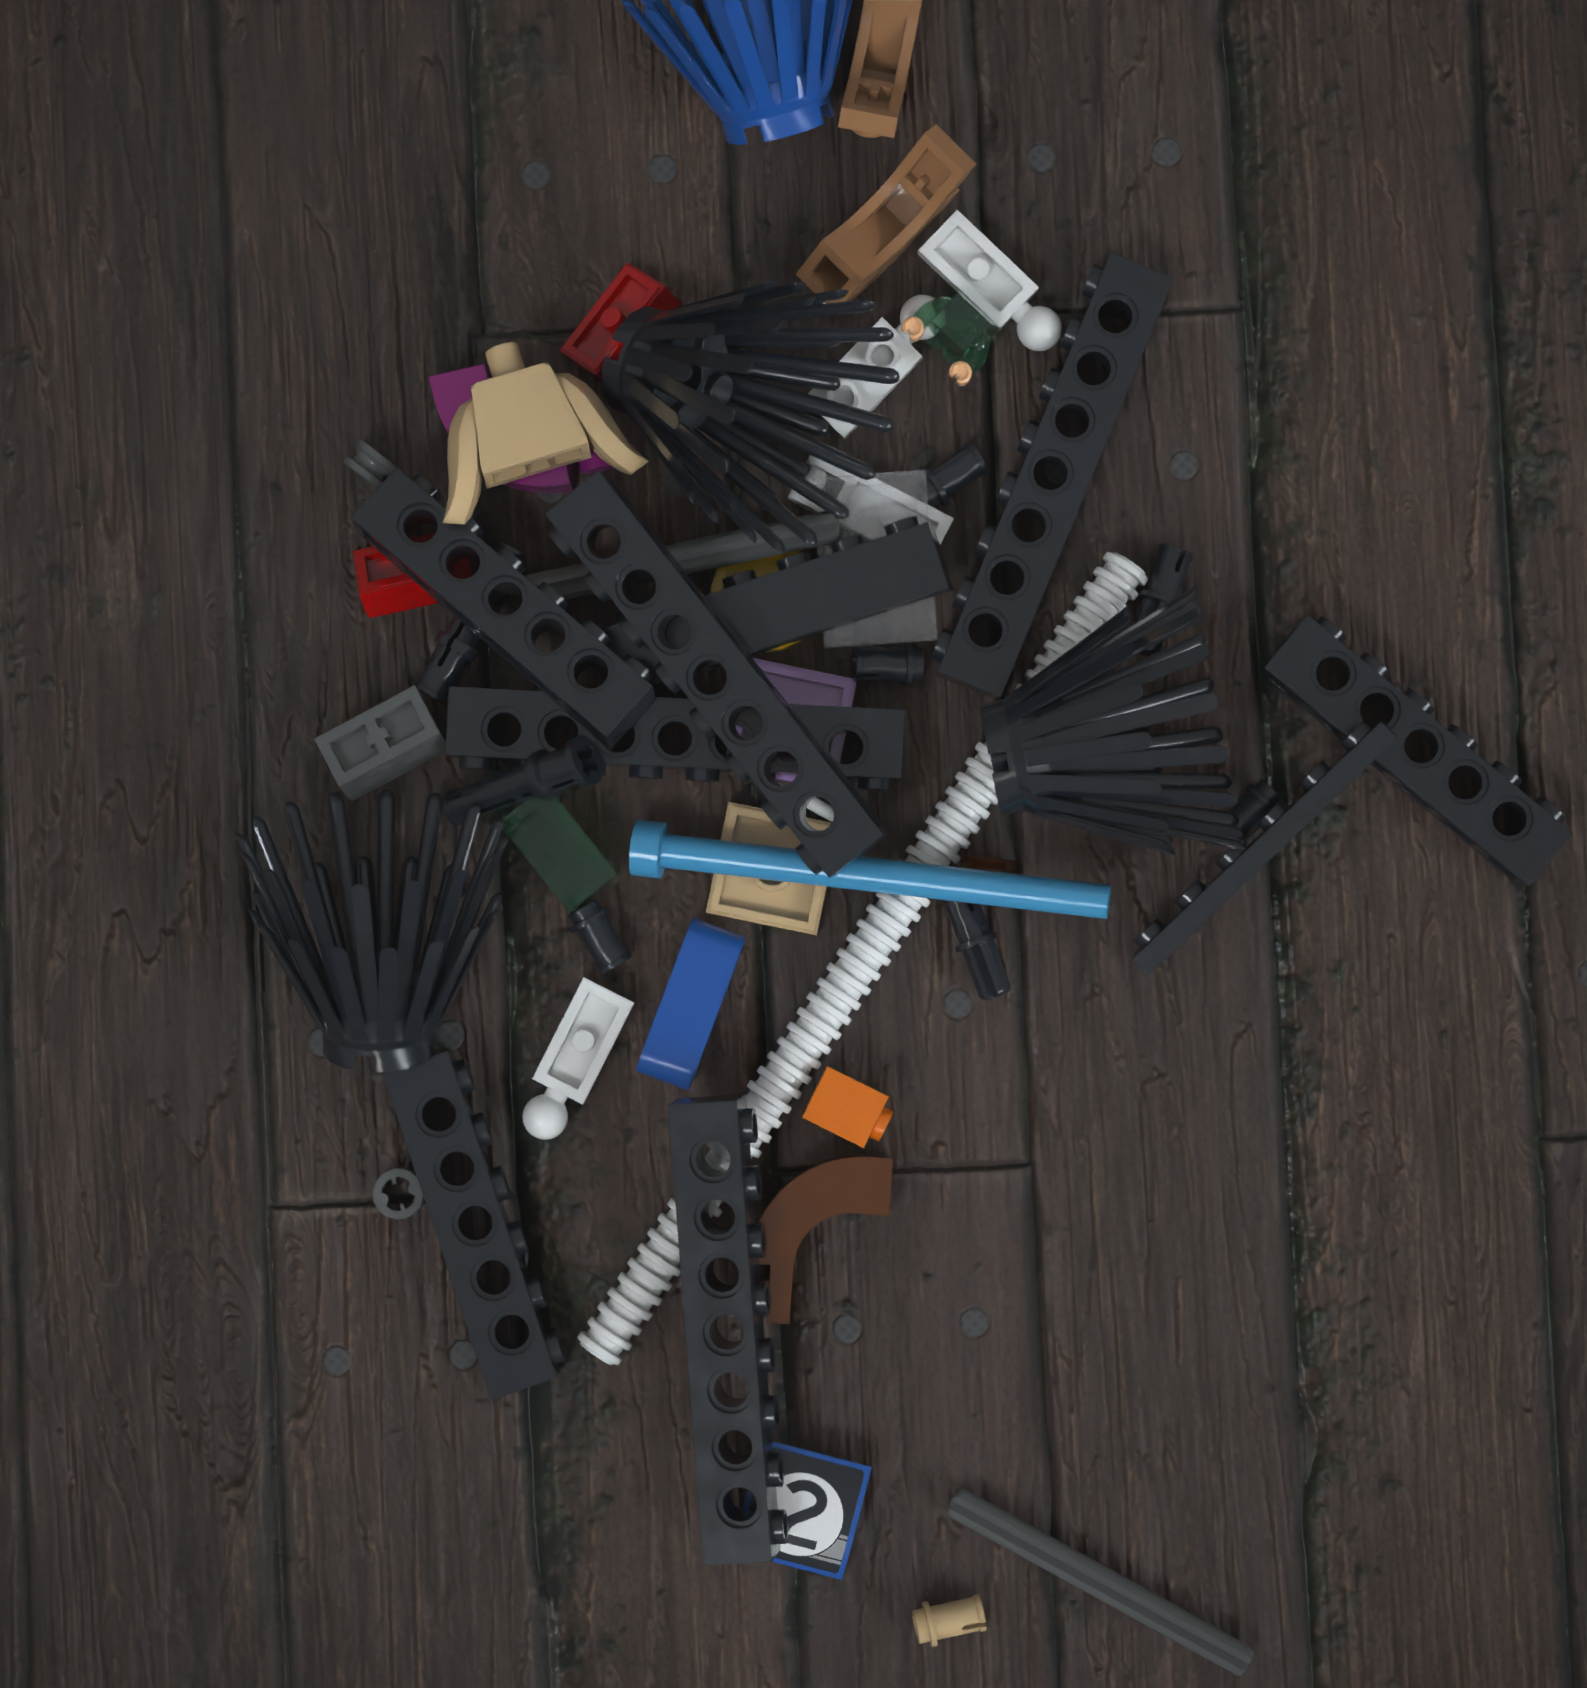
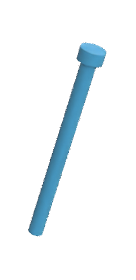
M637 819L635 822L629 851V870L632 876L658 879L662 877L665 868L1102 919H1108L1111 900V885L864 856H861L837 876L829 878L823 870L815 875L802 861L795 848L669 834L667 822Z

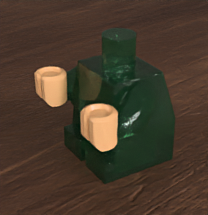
M958 289L950 298L942 296L924 303L913 316L903 321L901 331L904 334L908 333L909 339L916 342L921 339L924 329L928 327L935 336L924 341L936 352L941 348L944 350L941 357L951 365L949 376L952 379L955 377L957 379L956 383L959 386H965L970 381L971 375L977 372L985 363L990 341L996 336L1000 327Z

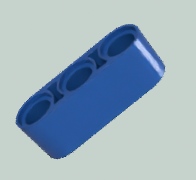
M692 918L642 1050L636 1072L689 1091L740 957L746 936L701 919Z

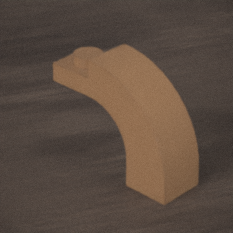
M864 0L838 127L850 129L854 133L868 138L880 136L895 137L923 0Z
M937 124L923 134L880 189L854 215L818 244L796 275L814 293L849 290L844 298L825 301L827 303L852 301L873 283L928 228L960 191L958 187L977 164Z

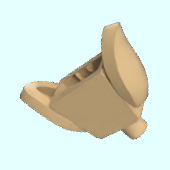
M517 343L499 344L488 349L485 353L492 378L477 382L471 386L472 398L459 406L450 424L447 444L448 502L442 523L463 525L467 523L473 514L480 496L482 473L488 489L591 458L589 446L608 465L625 474H633L649 461L627 441L601 399L585 382L569 373H554L549 363H541L525 368Z

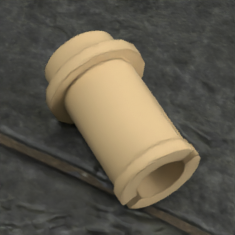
M979 1594L930 1606L928 1601H924L921 1604L922 1608L912 1610L913 1624L919 1644L929 1642L931 1647H936L938 1645L937 1640L987 1630Z

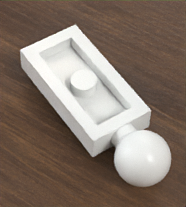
M958 210L918 250V255L998 331L1012 318L1017 323L1019 340L1025 347L1033 351L1048 350L1060 339L1062 325L1058 315L1048 307H1032L1028 303L1039 287Z
M929 295L911 297L904 303L901 309V324L896 329L883 317L873 326L890 329L894 333L892 339L886 342H857L839 361L895 369L900 376L897 383L882 384L839 378L840 387L837 390L827 391L813 388L808 394L872 412L923 359V356L912 346L914 342L909 339V334H904L901 331L903 321L911 316L918 317L924 323V333L920 340L930 339L936 336L944 325L945 313L942 305L938 300ZM820 415L844 439L857 427L854 424Z
M583 977L532 1078L547 1086L545 1093L533 1097L523 1110V1124L532 1136L548 1140L557 1137L563 1132L568 1121V1113L564 1105L567 1098L569 1097L582 1105L585 1103L635 1002Z

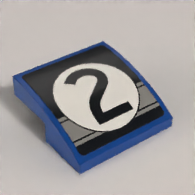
M773 1441V1452H781L784 1463V1483L782 1487H776L778 1509H785L787 1512L788 1541L787 1544H780L781 1549L772 1562L842 1580L872 1467ZM747 1490L742 1511L751 1512L756 1510L757 1502L754 1495Z

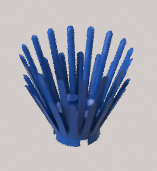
M621 0L626 11L708 107L721 119L725 137L729 144H747L744 129L758 126L763 142L796 135L824 124L822 114L830 118L836 115L831 97V89L852 0H701L722 48V54L691 0L668 1L698 53L662 0H640L645 7V15L632 1Z

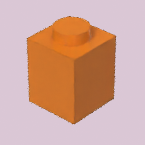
M826 1066L802 1118L864 1148L869 1138L879 1142L894 1111L884 1107L889 1098L888 1095Z

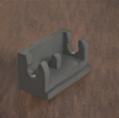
M415 685L314 738L339 788L351 801L444 753L446 748V737L438 727L432 716L431 709Z

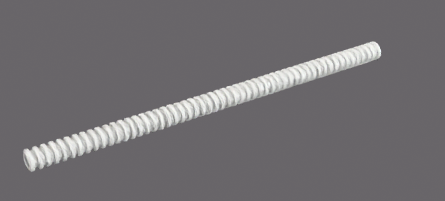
M1106 552L1103 556L1105 561L1103 568L1097 566L1093 571L1096 577L1093 582L1087 581L1083 586V589L1086 591L1083 597L1076 596L1073 601L1076 608L1074 611L1067 610L1063 616L1066 620L1064 626L1057 625L1053 632L1057 635L1054 641L1048 639L1045 642L1044 648L1047 651L1044 655L1037 654L1034 659L1037 666L1034 670L1027 669L1024 676L1027 681L1125 608V603L1128 599L1135 600L1138 596V592L1135 590L1138 585L1144 586L1148 581L1146 573L1126 557L1116 552ZM1018 683L1014 688V691L1017 688H1019L1022 684ZM986 741L984 744L978 742L975 746V750L978 752L975 758L968 757L965 761V764L968 766L965 773L959 771L956 774L955 779L958 783L954 788L948 786L945 791L948 798L945 802L938 801L935 806L938 813L935 817L931 815L927 817L925 822L929 826L925 832L921 830L917 832L915 837L919 841L915 847L912 845L907 847L905 851L909 856L905 861L949 866L951 862L957 864L960 860V856L957 854L960 848L967 849L970 845V842L967 840L970 833L977 834L980 827L977 823L981 818L986 820L989 817L990 812L987 811V808L990 804L997 805L998 803L992 777L994 772L990 754L988 755ZM876 893V896L879 898L876 905L869 904L866 911L869 912V915L865 920L859 918L856 923L859 930L855 935L849 933L846 938L850 942L845 950L843 948L838 949L836 954L840 958L836 964L831 962L828 964L826 969L830 973L826 979L822 977L818 979L816 983L820 988L816 994L809 992L806 998L810 1002L806 1008L799 1007L797 1010V1014L800 1015L797 1022L790 1021L787 1025V1029L790 1030L787 1037L780 1036L777 1043L780 1047L776 1053L773 1051L768 1053L767 1058L770 1062L766 1068L760 1065L757 1073L760 1074L756 1082L750 1080L747 1084V1087L750 1089L746 1096L747 1108H755L758 1122L757 1142L750 1143L751 1158L753 1156L756 1158L760 1157L762 1151L758 1148L762 1142H770L772 1136L768 1133L772 1127L777 1129L780 1127L782 1122L778 1118L782 1112L789 1114L792 1109L788 1105L793 1097L799 1099L802 1094L798 1090L802 1083L809 1084L812 1078L808 1074L812 1068L817 1070L822 1064L818 1059L822 1053L826 1055L830 1053L832 1049L828 1044L832 1038L835 1040L840 1038L842 1034L838 1029L842 1023L849 1025L851 1018L848 1017V1014L852 1009L859 1010L861 1007V1003L858 1002L862 994L865 996L869 995L871 989L867 986L872 979L875 981L879 980L881 974L877 971L882 965L887 967L890 964L891 960L888 958V955L892 950L898 952L901 947L898 940L902 935L908 937L911 932L907 928L911 921H919L921 916L917 912L921 906L925 908L929 906L931 901L928 898ZM709 1142L707 1146L710 1148V1151L705 1156L706 1162L713 1169L727 1170L730 1165L728 1150L720 1143ZM673 1198L667 1203L671 1208L667 1215L660 1213L657 1220L660 1222L658 1228H650L647 1235L650 1237L648 1243L641 1242L637 1249L640 1252L638 1258L631 1257L627 1262L631 1267L627 1274L621 1272L617 1277L621 1282L617 1288L611 1287L607 1292L611 1297L607 1303L601 1301L597 1309L600 1311L598 1317L591 1316L587 1323L590 1326L588 1332L581 1331L577 1337L582 1347L609 1365L615 1364L619 1366L623 1360L619 1355L623 1349L630 1350L633 1345L630 1338L633 1334L639 1336L643 1330L639 1326L643 1319L649 1321L653 1315L649 1311L652 1305L659 1306L661 1304L662 1298L659 1295L663 1290L669 1291L671 1289L672 1283L669 1280L673 1275L679 1277L681 1274L676 1205ZM722 1200L710 1202V1218L721 1215L722 1210L719 1206L723 1202Z

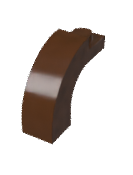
M847 1155L828 1159L798 1173L776 1192L758 1220V1223H763L765 1226L767 1240L765 1258H759V1264L770 1265V1275L760 1274V1281L768 1280L771 1292L770 1315H767L766 1323L789 1324L795 1255L801 1241L814 1226L827 1218L839 1214L889 1216L893 1167L892 1156Z

